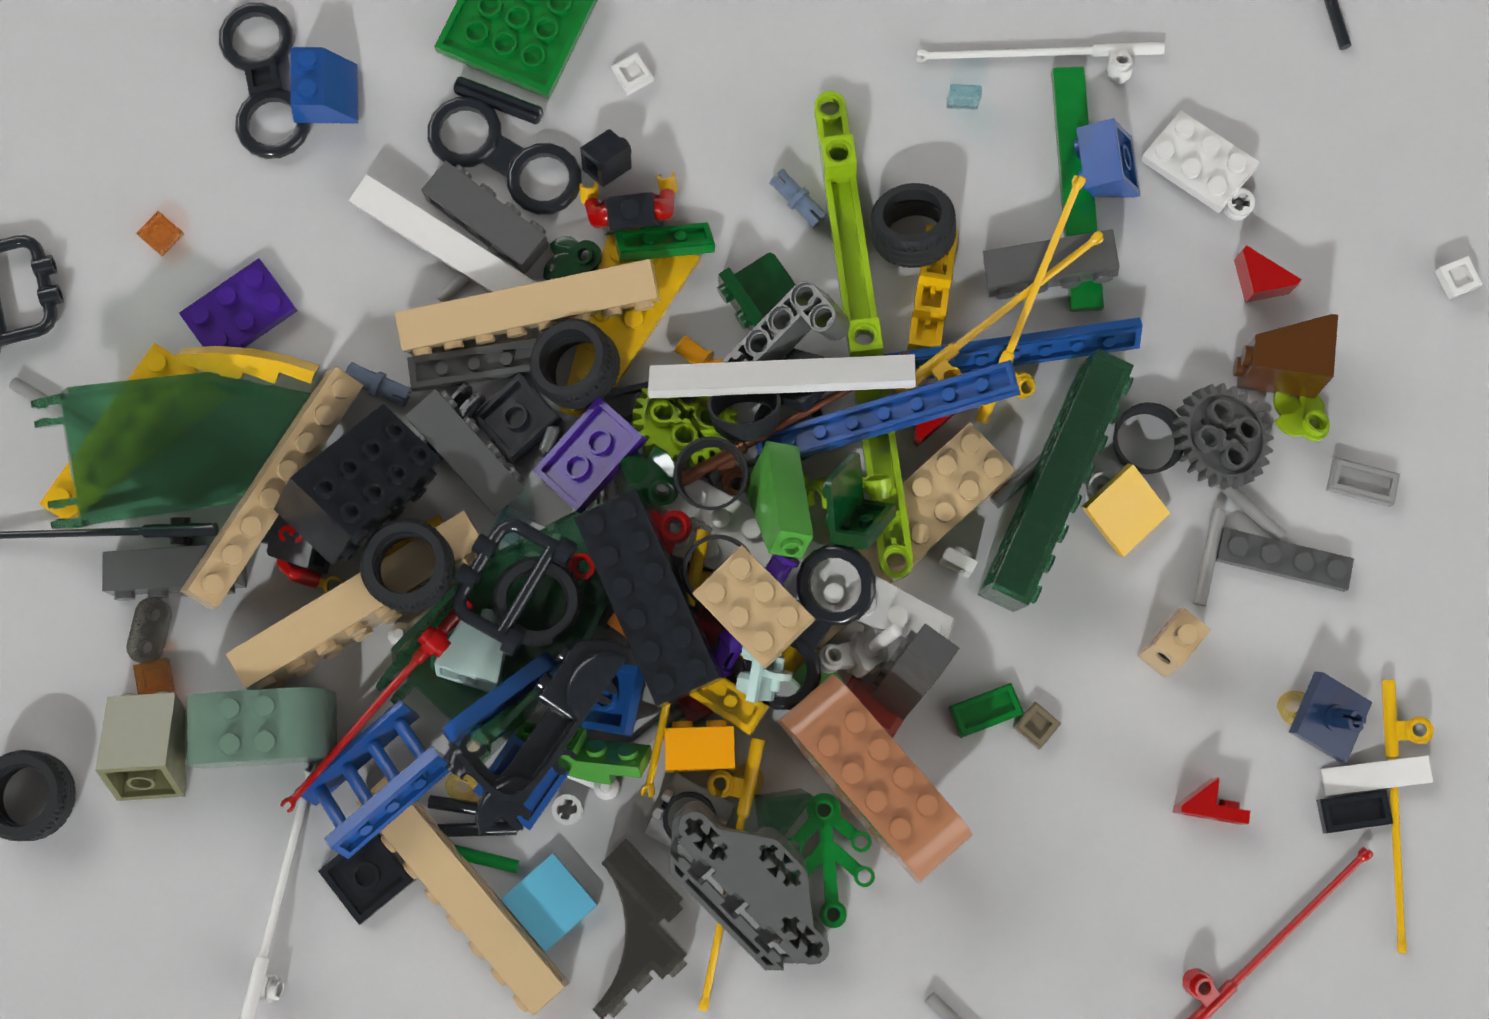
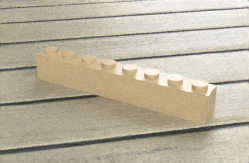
M647 259L394 313L401 349L404 352L413 353V357L433 354L432 349L444 347L445 351L464 348V342L476 340V344L491 343L496 341L495 336L507 334L508 338L527 335L526 329L539 327V331H547L553 324L567 319H581L590 322V316L602 314L603 318H612L622 315L623 309L634 307L635 312L653 309V303L661 302L654 263Z
M337 366L325 372L180 592L208 609L219 607L279 514L274 510V507L289 478L318 456L362 389L363 385Z
M386 777L370 789L373 796L388 784ZM358 800L356 803L361 807L362 804ZM418 800L380 831L383 834L381 841L392 853L398 852L405 861L402 865L406 872L412 878H419L427 887L424 892L429 900L436 906L441 904L448 913L446 919L457 932L463 931L470 939L468 943L470 949L478 958L482 959L485 957L493 967L490 970L493 977L501 985L507 984L515 994L513 996L514 1002L523 1012L529 1011L532 1015H535L570 983L474 867L458 853L454 843L440 830L437 823Z

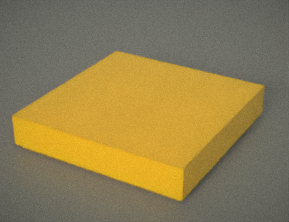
M1130 463L1126 464L1081 506L1118 556L1125 557L1170 514L1134 464Z

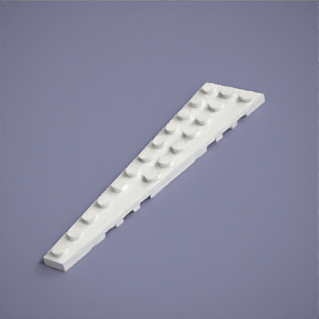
M641 447L637 452L648 459L650 453L645 454L643 452L644 448ZM621 469L615 476L620 492L629 484ZM700 479L684 487L687 495L693 501L707 507L720 506L733 499V497ZM663 484L656 487L661 492L668 490ZM604 489L584 512L607 502ZM679 493L673 503L660 506L661 508L668 509V511L680 510L689 517L694 518V520L703 521L702 530L710 531V535H727L739 540L764 568L772 557V554L768 553L752 508L739 500L722 509L704 510L689 504ZM572 509L569 518L575 522L574 517L580 514ZM670 524V530L673 533L680 532L681 528L678 525ZM692 531L687 540L677 543L671 556L683 560L689 548L695 543L696 532ZM709 540L703 568L715 572L739 547L727 540ZM812 540L802 558H797L800 561L798 567L791 570L783 583L785 589L798 602L800 600L796 593V576L801 563L813 550L822 547ZM829 558L822 561L815 568L811 577V591L815 600L823 608L830 611H845L858 601L861 593V579L858 571L849 562L840 558ZM876 576V595L872 605L859 620L854 622L882 632L893 624H899L903 628V633L899 637L905 639L911 630L918 633L926 623L948 639L954 618Z

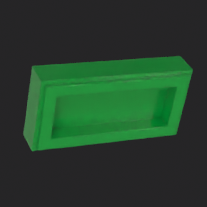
M1012 683L948 707L960 739L1024 714Z

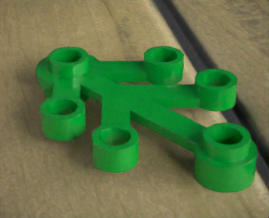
M820 793L812 797L807 805L809 818L796 834L787 840L789 842H798L800 846L799 852L802 854L803 844L819 828L820 843L806 858L807 875L809 878L822 862L825 903L819 909V918L826 927L838 928L846 921L847 911L845 906L839 902L835 861L854 877L856 884L861 887L872 885L875 880V874L870 867L859 864L834 842L832 827L851 841L852 848L857 852L867 851L871 847L872 840L868 833L859 832L840 815V803L833 795ZM825 803L829 805L831 811L827 817H822L818 814V806ZM858 835H863L867 838V845L862 849L855 845V838ZM861 870H867L871 875L867 883H861L858 880V873ZM830 908H837L840 912V916L836 921H830L827 918V911Z

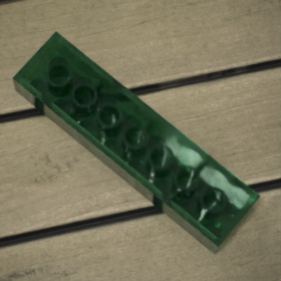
M1099 348L1080 364L978 596L1012 612L1026 608L1030 603L1035 604L1042 591V586L1039 585L1043 572L1047 574L1054 564L1056 558L1052 554L1056 543H1061L1064 540L1069 529V525L1065 524L1070 512L1075 513L1081 502L1082 495L1078 494L1083 483H1088L1095 470V466L1091 464L1096 453L1100 454L1107 443L1108 436L1104 435L1108 424L1113 425L1120 413L1121 407L1117 405L1121 395L1125 396L1131 388L1134 378L1130 374L1134 365Z

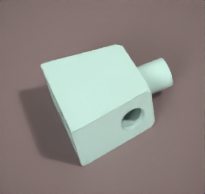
M482 609L480 616L498 625L493 610ZM460 620L448 639L452 642L451 645L439 658L437 657L434 663L436 676L490 692L499 686L501 682L506 655L500 651L502 643Z

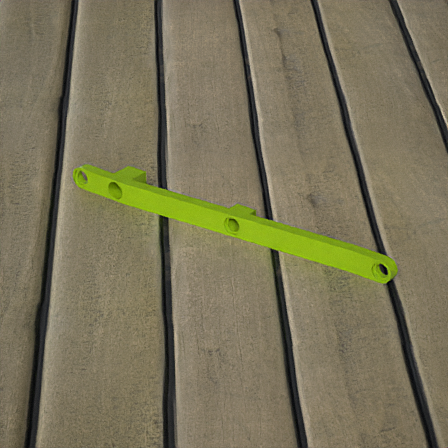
M826 91L817 96L814 115L842 311L847 315L850 322L849 331L846 334L849 357L883 356L880 320L877 317L856 179L857 159L853 134H850L844 98L835 91ZM827 102H833L838 106L839 110L834 115H826L821 110L822 105ZM864 334L870 336L873 341L870 344L862 345L856 341V337ZM854 390L856 405L889 396V390ZM895 431L862 440L861 444L866 477L876 474H889L891 476L892 490L889 491L890 497L873 501L895 504L896 517L877 538L876 549L881 573L890 580H901L907 577L912 570L913 552ZM891 554H900L905 558L906 566L901 571L889 569L886 560Z

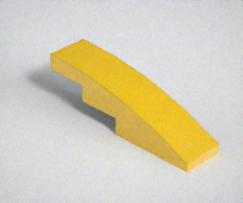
M927 224L925 232L931 230L935 226ZM956 229L954 244L947 255L936 261V263L919 268L907 351L941 346L949 289L952 281L958 229Z
M227 346L183 348L175 358L177 362L237 384L245 378L246 374L275 384L282 373L311 384L320 367L318 364L286 354L254 348Z

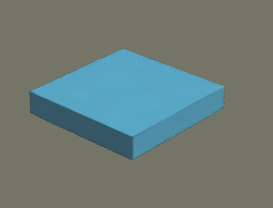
M552 853L501 899L545 952L598 906L596 901L555 853Z

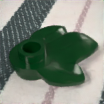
M561 236L550 243V248L555 256L546 263L543 278L551 280L594 271L602 260L600 247L593 241L582 240L578 242L571 236ZM584 251H589V257L582 261L581 254Z
M657 446L651 450L648 459L638 455L622 458L621 469L629 484L622 489L620 495L636 488L644 494L648 504L652 502L658 506H665L673 503L679 494L673 477L675 465L673 459L665 450ZM663 484L668 487V490L661 492L656 487Z

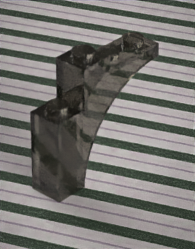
M625 839L601 862L613 879L622 902L625 918V941L616 976L603 998L592 1009L600 1019H603L607 1014L614 1018L628 1004L624 997L632 989L639 993L653 979L649 974L652 969L661 979L667 974L674 978L688 964L683 959L688 952L660 923L663 919L670 923L684 909L679 904L684 897L629 839Z

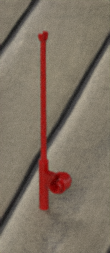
M467 601V606L471 609L473 605ZM454 608L436 628L430 625L417 639L421 645L412 654V659L334 746L328 753L327 758H324L290 797L281 801V807L287 802L291 803L290 808L287 810L288 813L294 810L297 800L416 666L423 664L433 654L439 658L451 645L452 642L447 639L448 634L461 620L457 617Z
M1362 847L1358 851L1357 857L1237 975L1231 980H1226L1218 989L1214 987L1213 978L1202 969L1193 968L1186 971L1182 978L1183 988L1202 1004L1188 1019H1209L1237 991V986L1361 863L1373 857L1372 851Z

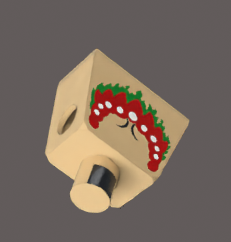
M1177 608L1138 656L1161 676L1166 677L1186 662L1211 629L1187 609ZM1159 653H1162V654H1164L1166 657H1168V658H1169V661L1163 659V658L1159 655Z

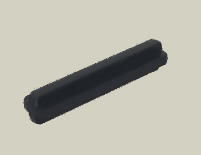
M462 76L457 77L454 83V93L459 96L482 100L493 109L532 124H539L543 116V108L541 106Z

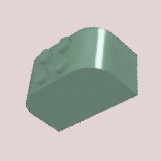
M276 688L201 693L187 696L188 767L207 769L322 761L324 758H327L328 753L337 744L336 693L324 688Z

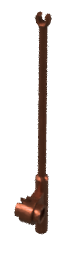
M906 351V352L901 353L900 355H910V354ZM854 390L836 391L814 403L807 412L799 411L779 422L776 429L766 437L750 442H737L734 445L739 448L742 454H745L754 445ZM723 450L683 472L682 483L683 487L718 469L721 474L720 481L723 488L729 494L736 495L742 483V471L734 460L736 458L728 451ZM738 477L737 482L731 483L734 478ZM747 479V484L745 486L744 491L747 489L749 485V479Z

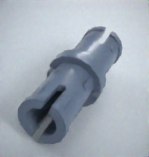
M781 169L777 174L785 184H782L775 175L769 184L788 201L787 205L792 210L796 209L812 228H816L820 223L812 213L821 221L827 217L828 213L809 196L810 192L805 187L801 188L786 173L785 169Z
M351 362L345 371L349 376L363 385L362 388L369 391V395L375 398L379 395L400 404L402 407H405L410 398L408 393H412L411 387L387 378L385 373L381 371L375 373L354 362Z

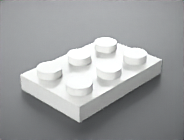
M1182 110L1146 150L1141 159V162L1217 213L1221 212L1259 165L1258 160Z

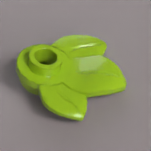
M1280 392L1274 394V408L1280 415L1274 423L1283 433L1292 437L1303 436L1307 440L1314 442L1321 441L1327 436L1330 420L1324 413L1325 404L1319 395L1315 398L1299 396L1297 399Z

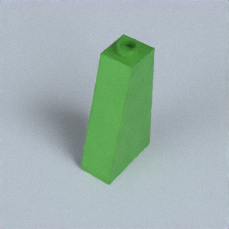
M767 441L748 478L749 485L745 492L768 553L802 558L814 535L799 447Z

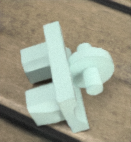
M742 646L741 655L743 659L752 661L750 672H740L737 677L736 689L746 694V701L751 703L774 701L775 692H780L781 681H792L793 673L784 670L785 658L781 657L780 654L765 669Z

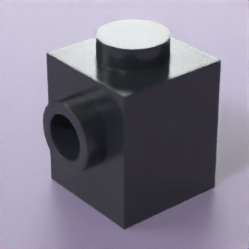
M611 129L606 130L580 147L582 170L602 187L632 168V149L625 138L619 137Z

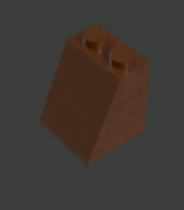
M1329 314L1256 334L1248 345H1244L1241 356L1235 358L1233 376H1237V388L1271 393L1280 392L1286 395L1315 398L1334 377L1338 315Z

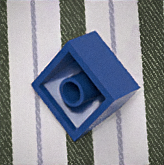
M290 47V88L293 122L358 124L357 64L323 47Z
M1114 118L1076 128L1078 139L1074 140V148L1082 164V170H1079L1078 175L1086 178L1082 188L1086 189L1094 197L1134 198L1140 196L1131 135Z

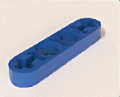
M549 652L541 654L448 722L442 729L443 735L449 742L454 741L456 745L459 744L461 738L466 733L474 734L531 692L545 672L552 673L557 666V662Z

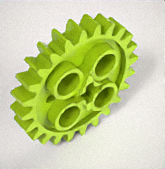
M643 388L641 398H636L635 409H633L632 420H634L633 427L647 439L643 452L645 454L650 453L657 446L665 450L673 459V462H676L680 452L689 444L681 443L678 439H686L691 443L702 437L723 438L716 432L714 426L702 423L705 421L712 423L708 410L710 396L649 398L648 389ZM682 399H689L692 403H686ZM733 405L723 410L718 418L726 422L739 424V422L735 421L738 410L732 409ZM657 416H664L668 420H660ZM716 447L701 449L691 455L685 464H689L692 468L698 462H703L724 449Z

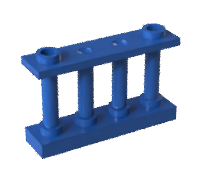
M401 700L388 708L380 718L343 748L301 796L315 806L319 803L322 805L335 826V829L324 839L332 850L347 859L450 772L445 768L448 761L443 758L444 755L433 746L426 750L410 727L420 716ZM397 736L401 737L415 758V761L401 773L384 750ZM372 758L388 780V784L374 796L358 773V770ZM346 780L362 804L348 818L345 817L331 794Z

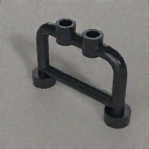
M16 235L0 239V253L18 248H27L31 252V267L37 280V296L43 308L44 317L35 325L7 331L0 299V352L1 346L47 334L57 321L56 305L64 303L59 285H51L50 275L57 274V266L53 256H45L41 243L27 235Z
M516 519L498 523L488 537L481 533L471 549L472 552L477 554L471 566L463 563L454 576V581L459 583L453 597V608L457 617L464 623L502 643L500 651L513 657L526 636L525 632L514 627L552 561L565 568L573 558L578 544L566 537L562 542H559L531 525ZM508 533H517L544 549L498 626L471 611L467 606V598L479 583L488 562L493 559L498 551L503 537Z

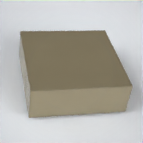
M1035 701L1013 728L1039 750L1062 723Z

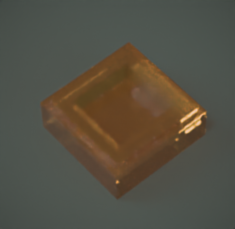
M159 211L136 233L162 257L184 235L176 225Z
M165 657L133 665L138 695L154 694L158 691H175L169 658Z

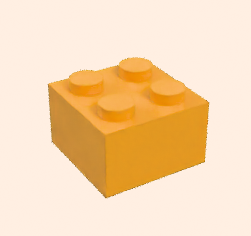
M727 720L706 721V727H694L692 721L672 722V728H664L665 770L668 773L715 772L718 770L735 771L734 726H727Z

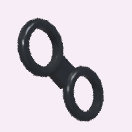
M247 3L235 8L224 19L219 30V47L221 52L232 66L245 71L250 95L241 104L236 114L235 131L241 145L251 154L264 159H279L294 153L305 142L310 131V123H296L293 133L285 141L278 144L265 145L257 142L251 136L249 121L253 113L260 106L269 102H281L291 107V92L282 89L278 65L287 57L293 44V29L288 18L278 8L266 3ZM252 17L270 19L279 29V40L276 47L269 54L260 58L241 56L233 47V34L236 28L243 21Z
M455 97L442 103L432 113L427 125V141L432 152L442 162L447 161L454 167L458 164L463 168H470L484 163L486 166L507 177V188L513 201L525 211L537 215L555 214L566 209L577 198L580 190L579 185L582 183L581 168L576 158L564 147L552 143H536L527 148L519 146L502 136V124L496 111L484 101L473 97ZM459 111L478 113L487 121L489 126V134L485 143L478 150L471 153L458 154L450 151L441 141L440 130L444 121L450 115ZM539 157H550L559 160L569 173L566 189L558 197L547 201H538L530 198L523 192L520 186V176L523 168L530 161Z
M827 544L813 550L802 561L796 576V593L801 605L816 620L789 646L794 647L803 656L807 667V677L803 687L797 693L790 696L775 694L774 701H761L774 710H791L817 688L821 680V661L816 650L831 626H845L857 621L870 609L876 595V576L870 562L858 550L844 545ZM829 558H840L849 562L858 571L861 579V593L858 601L850 609L830 611L823 608L815 600L811 591V577L815 568L822 561ZM743 660V672L751 671L752 661Z

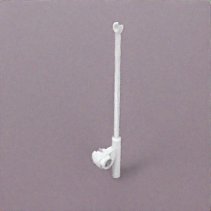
M1164 42L1093 44L1091 47L927 52L926 50L919 49L916 51V62H924L928 59L1057 55L1108 56V77L1113 83L1122 84L1132 75L1134 62L1131 56L1163 55L1165 44Z
M306 763L304 766L305 779L312 773L310 771V763ZM302 797L299 799L260 953L255 957L240 1019H255L259 1001L271 1003L274 1000H279L283 994L284 981L279 980L277 975L266 972L270 960L268 953L307 800Z

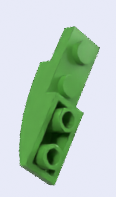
M524 722L516 736L525 742L538 723ZM578 728L565 747L575 752L577 758L574 760L568 755H563L559 758L558 764L569 772L568 776L594 783L612 785L616 776L641 778L651 760L652 750L650 745L588 739L585 728Z

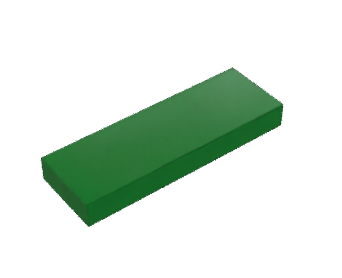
M708 222L614 232V243L620 262L715 252V242Z

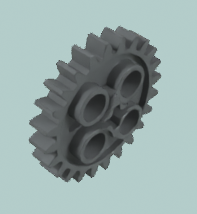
M1225 383L1216 387L1210 384L1192 392V395L1182 400L1184 405L1176 409L1180 417L1172 421L1174 425L1180 428V430L1172 433V436L1180 439L1181 442L1174 446V450H1183L1184 452L1179 461H1189L1190 466L1187 472L1191 473L1197 470L1199 472L1197 481L1201 482L1208 478V485L1211 488L1219 485L1221 490L1229 487L1236 489L1255 481L1254 477L1264 473L1261 467L1270 463L1265 456L1273 453V449L1267 446L1266 443L1273 440L1274 437L1265 432L1272 425L1271 423H1263L1261 420L1266 412L1261 411L1257 413L1255 408L1258 405V401L1247 402L1248 392L1246 391L1238 395L1237 386L1227 389Z

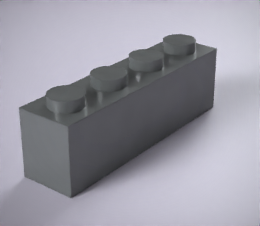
M445 161L421 189L426 201L487 247L494 245L493 248L498 252L499 256L523 274H526L549 247L545 235L546 230L534 220H531L529 223L520 216L521 212L510 202L507 201L503 204L496 199V193L486 184L481 183L479 186L472 181L471 174L465 168L458 164L454 167Z
M1113 229L1101 231L1104 240L1100 244L1092 246L1042 285L1038 294L1047 291L1050 287L1061 286L1063 289H1069L1079 286L1080 282L1093 280L1094 283H1106L1111 281L1113 277H1117L1120 265ZM1095 232L1060 238L1046 273L1086 243ZM1051 240L983 251L989 297L996 296L997 299H1008L1030 286L1035 280Z
M435 389L410 410L405 417L495 516L525 490L520 484L524 478L512 465L506 469L498 460L502 454L490 440L484 444L476 435L480 431L477 425L468 416L462 419L454 410L458 406L454 399L445 390L440 394Z
M210 545L102 552V592L114 596V600L117 601L135 600V595L148 594V598L151 599L168 598L169 593L180 592ZM246 565L226 595L235 594L236 588H246ZM181 592V596L188 597L187 595Z
M926 623L918 633L911 630L872 682L877 688L871 697L904 720L942 675L960 648Z

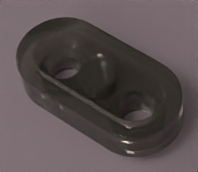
M148 597L140 601L135 608L126 645L129 657L135 662L152 664L159 660L164 652L172 619L171 607L164 600L157 597ZM158 609L160 616L157 620L152 621L151 614L154 610ZM147 642H151L152 649L149 653L145 654L143 646Z

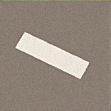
M1429 755L1321 769L1326 796L1433 783Z

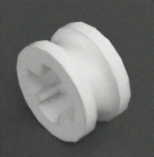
M1240 188L1223 208L1224 214L1232 220L1239 221L1245 219L1255 207V198L1250 191ZM1237 198L1243 201L1241 205H1246L1241 210L1234 208L1236 204L1232 205Z
M564 794L557 797L553 802L552 815L560 824L573 825L582 817L583 804L576 796ZM566 800H572L573 803L571 805L577 806L576 814H570L568 820L563 819L562 816L564 814H559L558 811L559 805L563 806Z

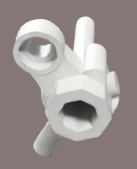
M893 624L880 634H877V629L864 626L863 634L861 631L854 633L849 637V642L823 646L817 652L821 661V671L830 674L838 669H845L847 673L853 674L857 678H861L867 673H870V675L877 673L882 669L881 666H885L887 663L888 645L902 635V626ZM829 652L836 656V661H832L829 658Z

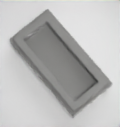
M1336 457L1332 460L1326 491L1391 507L1395 503L1400 474Z

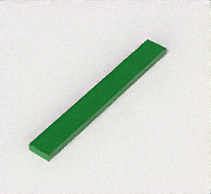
M1084 67L1053 68L1051 71L1062 211L1072 189V180L1075 175H1078L1079 170H1082L1081 159H1078L1074 148V140L1078 139L1076 128L1089 125ZM1081 188L1077 194L1063 229L1064 237L1098 231L1095 197L1086 189ZM1093 280L1080 282L1079 286L1068 289L1070 312L1103 310L1102 283H1094Z

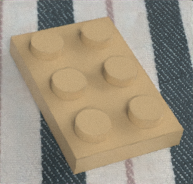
M742 545L692 593L765 669L816 620Z

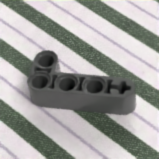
M802 281L796 284L725 357L723 362L782 360L811 329H814L830 340L836 341L842 339L848 333L850 322L847 315L826 292L811 282ZM813 296V300L808 304L810 298ZM832 317L831 323L826 326L828 320Z

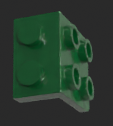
M767 253L735 274L729 267L718 274L719 286L716 288L726 304L730 302L736 313L734 314L744 330L748 328L751 331L796 284L776 255Z
M851 453L823 484L822 494L824 499H826L827 505L825 523L827 529H829L830 543L850 546L857 550L869 549L896 517L895 504L864 499L861 460L858 453Z

